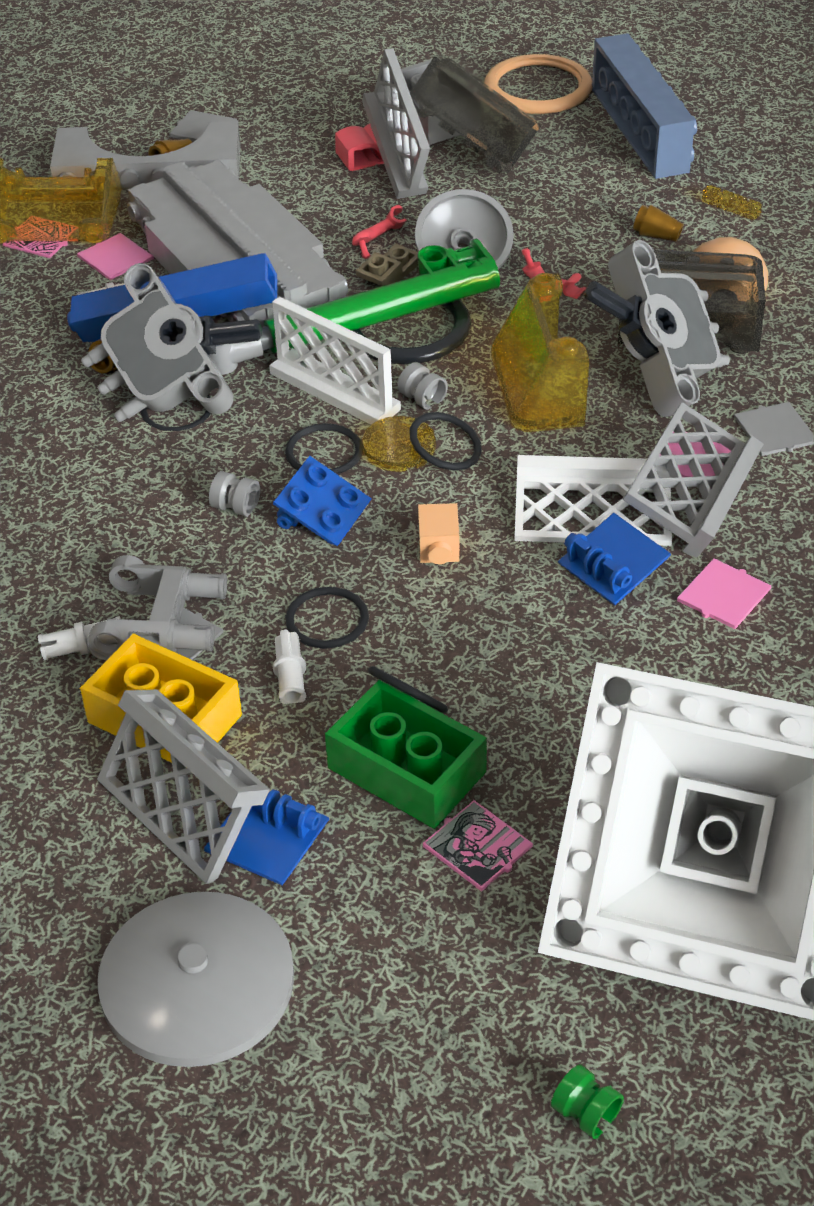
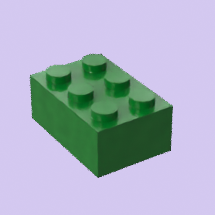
M378 680L325 733L328 769L433 829H436L487 772V737L381 680Z

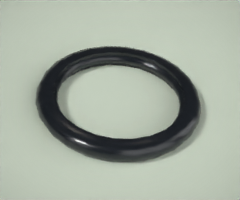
M459 299L442 304L452 313L454 326L453 330L441 340L432 344L411 348L383 345L391 351V363L405 365L414 362H429L446 356L457 349L468 336L471 327L470 313L463 301ZM360 329L353 330V332L366 337ZM365 352L369 358L378 360L377 357Z

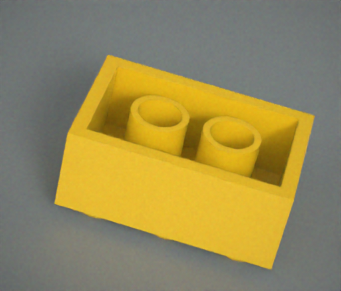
M132 634L80 687L87 722L115 736L126 714L118 706L125 690L157 689L217 743L242 716L238 680L136 634ZM138 724L134 732L136 746L143 748L146 747L144 731ZM165 748L161 749V758L172 763L170 752Z

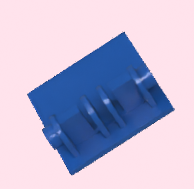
M309 455L275 499L273 505L279 508L277 524L281 528L289 529L291 526L295 527L299 522L328 543L338 546L372 498Z
M612 513L587 536L581 533L569 534L564 542V545L567 547V554L558 563L615 606L667 560L671 553L617 514Z
M273 789L268 793L263 805L251 807L226 861L283 886L327 824L329 817L316 812L315 806L298 803L287 794L281 797L280 792ZM229 816L226 818V820L223 822V824H222L220 827H223V826L226 825ZM208 842L204 847V851L211 854L210 843Z

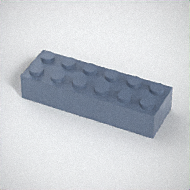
M628 33L595 38L592 91L655 179L690 173V165L694 161L693 136L697 133L695 117L688 112L684 103L678 99L671 86H668L661 73L657 72L650 59L644 55L639 45L633 41Z

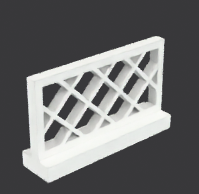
M280 296L272 301L278 359L269 365L271 375L377 428L401 410V401L392 397L391 351L389 348ZM286 314L290 315L298 328L296 330L287 319ZM311 326L317 328V330L320 332V334L325 340L323 343L315 334ZM300 331L312 347V350L309 351L298 335ZM338 339L346 343L353 353L351 356L348 355ZM288 340L291 342V344L293 345V347H294L295 349L292 348V349L289 351V342H288ZM326 345H329L337 359L340 361L339 363L336 364V362L333 360V358L325 348ZM365 352L378 358V370ZM316 353L321 362L316 360L312 354ZM353 359H357L361 367L366 372V377H363L359 369L352 361ZM343 366L349 376L342 373L340 367ZM371 380L377 389L371 387L367 381Z
M518 455L515 541L565 542V539L571 533H581L587 536L612 513L617 514L660 546H671L672 532L658 524L663 528V534H647L639 527L651 518L642 514L632 522L620 512L629 505L627 502L621 499L612 506L601 497L607 491L618 492L625 497L647 459ZM666 465L654 466L659 478H671ZM664 488L668 500L671 501V488ZM524 489H541L547 495L537 503H534L524 495ZM639 489L637 492L640 495H643L645 492L654 493L652 489ZM568 490H579L585 497L576 504H572L563 494ZM553 501L566 510L555 519L543 510ZM592 502L604 511L595 520H592L581 511ZM533 516H536L546 524L539 531L523 530V524ZM575 517L585 527L579 532H569L561 525Z

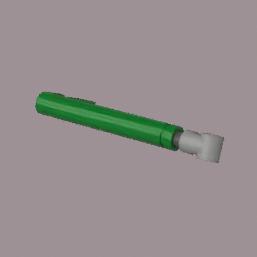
M477 238L470 240L469 246L456 250L431 245L422 248L418 252L419 276L305 309L353 331L499 288L500 275L495 260ZM286 314L287 319L296 330L298 328L290 315ZM274 318L264 320V327H261L262 336L258 341L216 345V354H210L209 357L213 360L221 375L233 372L237 368L238 362L262 356L264 350L271 348L274 354L277 353ZM311 326L318 338L323 340L324 338L317 328ZM300 331L298 335L300 336L302 341L305 343V345L309 344ZM288 340L289 347L294 348L291 342Z

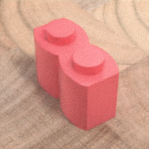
M370 124L365 127H346L335 133L336 154L348 170L355 171L372 167L376 164H384Z

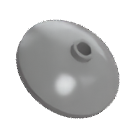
M457 189L436 196L422 209L416 222L415 243L418 252L422 248L431 245L456 250L460 248L458 247L459 243H466L469 246L470 240L477 238L493 257L499 270L508 259L513 245V226L504 207L491 196L476 190Z

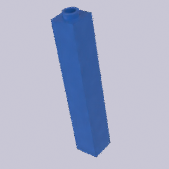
M266 253L159 277L176 304L190 307L199 317L214 316L272 303L277 298V273ZM149 282L144 283L140 289L145 288ZM125 285L72 296L71 311L67 314L69 327L78 334L83 342L98 341L101 339V330L104 324L112 316L135 301Z

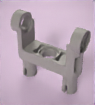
M130 555L120 556L115 559L109 573V580L114 588L119 591L128 592L127 594L156 595L149 621L107 619V621L95 624L91 628L87 640L88 650L93 656L102 660H108L132 634H136L173 652H176V649L213 651L215 639L214 625L179 623L185 601L190 600V597L226 598V573H192L191 569H187L186 566L145 565L142 560ZM130 570L137 575L138 579L134 581L124 580L118 575V571ZM101 634L111 635L118 643L107 645L102 643L97 636Z

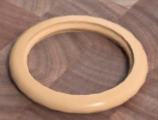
M548 54L520 55L506 59L492 67L484 80V88L488 96L495 103L516 112L529 114H548L571 109L585 101L593 89L592 78L588 70L581 64L564 57ZM542 65L560 68L571 73L578 80V88L573 93L557 99L527 100L509 95L499 88L498 83L505 73L513 69Z

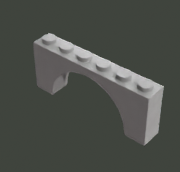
M238 120L208 122L204 133L191 144L169 153L153 156H127L106 151L92 142L89 137L88 127L57 128L50 164L54 191L133 188V186L142 183L146 184L164 178L163 169L166 166L185 162V165L191 169L213 163V161L218 159L227 169H232L239 180L241 149Z

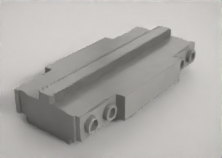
M219 159L213 161V163L191 169L185 165V162H178L163 169L164 178L146 184L142 183L128 189L130 203L127 204L128 214L133 222H137L142 227L147 238L148 251L169 274L266 253L277 273V298L280 296L303 308H309L346 297L348 293V284L344 276L330 268L328 261L324 258L323 243L260 184L249 187L246 183H243L241 180L239 181L233 170L227 169ZM269 303L220 315L222 317L225 316L230 322L256 319L260 321L261 327H264V320L274 318L273 304Z

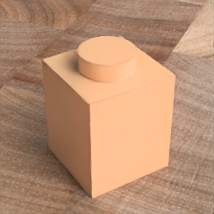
M457 503L418 505L420 563L445 564L447 562H459Z

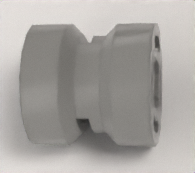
M418 362L408 365L402 371L397 383L401 394L410 399L415 398L416 403L426 410L432 408L425 403L426 401L431 399L439 404L445 398L448 390V383L444 378L435 373L430 374L429 369Z
M224 471L216 474L209 491L211 507L221 510L231 508L235 514L246 517L251 514L260 498V484L257 480L246 477L239 480L234 474Z

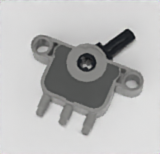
M637 240L612 256L609 260V272L616 293L597 281H592L584 291V297L619 319L618 330L626 348L635 358L641 361L640 368L652 405L658 414L668 417L674 415L682 402L687 406L697 403L700 398V390L696 379L714 368L728 365L730 358L728 355L720 353L715 333L719 331V325L716 322L710 321L704 301L708 299V292L699 289L693 279L685 274L661 273L656 255L651 246L645 241Z
M138 263L131 266L124 275V284L135 302L112 316L104 324L101 330L102 343L89 351L81 359L83 365L89 368L110 356L118 371L99 384L98 390L102 395H105L126 383L131 392L136 396L114 413L115 418L118 422H122L146 407L152 411L159 412L171 410L192 395L209 413L215 415L226 412L231 407L234 396L209 355L216 354V345L260 340L262 336L260 321L254 319L216 324L210 316L199 317L190 307L176 304L164 283L149 265ZM149 282L145 288L140 289L144 283ZM219 388L215 396L207 398L211 390Z

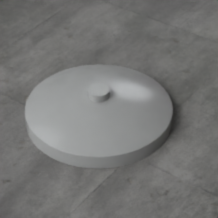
M219 892L180 894L160 900L144 908L130 918L111 939L101 959L98 972L100 1004L106 1022L116 1037L126 1047L146 1059L180 1067H196L222 1062L238 1056L259 1043L271 1032L283 1016L289 1004L294 984L292 952L279 924L254 903L237 896Z

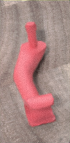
M393 206L385 220L360 231L353 237L352 245L360 246L362 258L370 257L366 243L376 239L390 229L403 227L407 219L398 220L394 217L402 212V206Z
M528 248L522 250V255L527 263L522 271L537 286L548 290L561 291L565 296L575 299L586 290V287L579 288L575 285L582 278L581 274L575 273L568 280L550 277L546 275L540 262H533Z

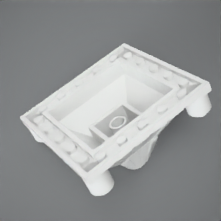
M597 662L538 953L814 1020V707Z

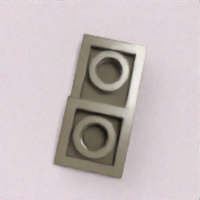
M395 243L384 255L374 252L355 270L356 276L380 286L398 282L418 267V252Z

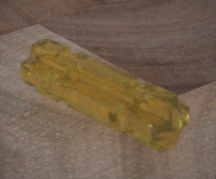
M708 185L703 190L702 201L710 205L716 203L718 208L738 215L743 213V217L755 220L761 214L762 204L752 199L748 202L746 197L727 190L720 192L721 188L713 185Z

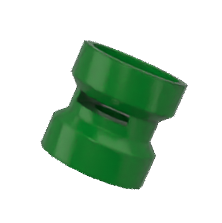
M579 1064L573 1067L559 1083L551 1099V1107L564 1117L572 1116L575 1119L579 1118V1128L591 1138L597 1139L603 1133L602 1130L596 1127L600 1118H604L611 1124L622 1107L624 1096L610 1085L600 1087L595 1080V1075Z

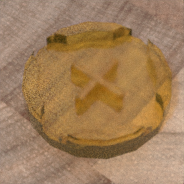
M406 416L386 417L369 426L362 438L363 452L367 456V460L382 470L393 472L407 471V468L416 466V468L424 466L427 461L415 451L410 441L409 428L415 418ZM424 422L417 429V438L421 446L433 456L436 449V438L433 429Z

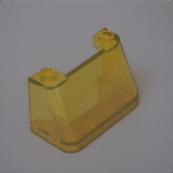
M0 158V243L6 241H87L90 243H100L110 236L122 192V185L113 158H97L96 169L92 171L91 168H85L84 177H25L22 168H16L15 172L9 171L3 166L4 161Z
M541 273L528 281L491 344V358L510 423L515 429L522 432H538L585 426L589 356L585 346L575 338L558 337L559 297L562 295L563 283L559 273Z

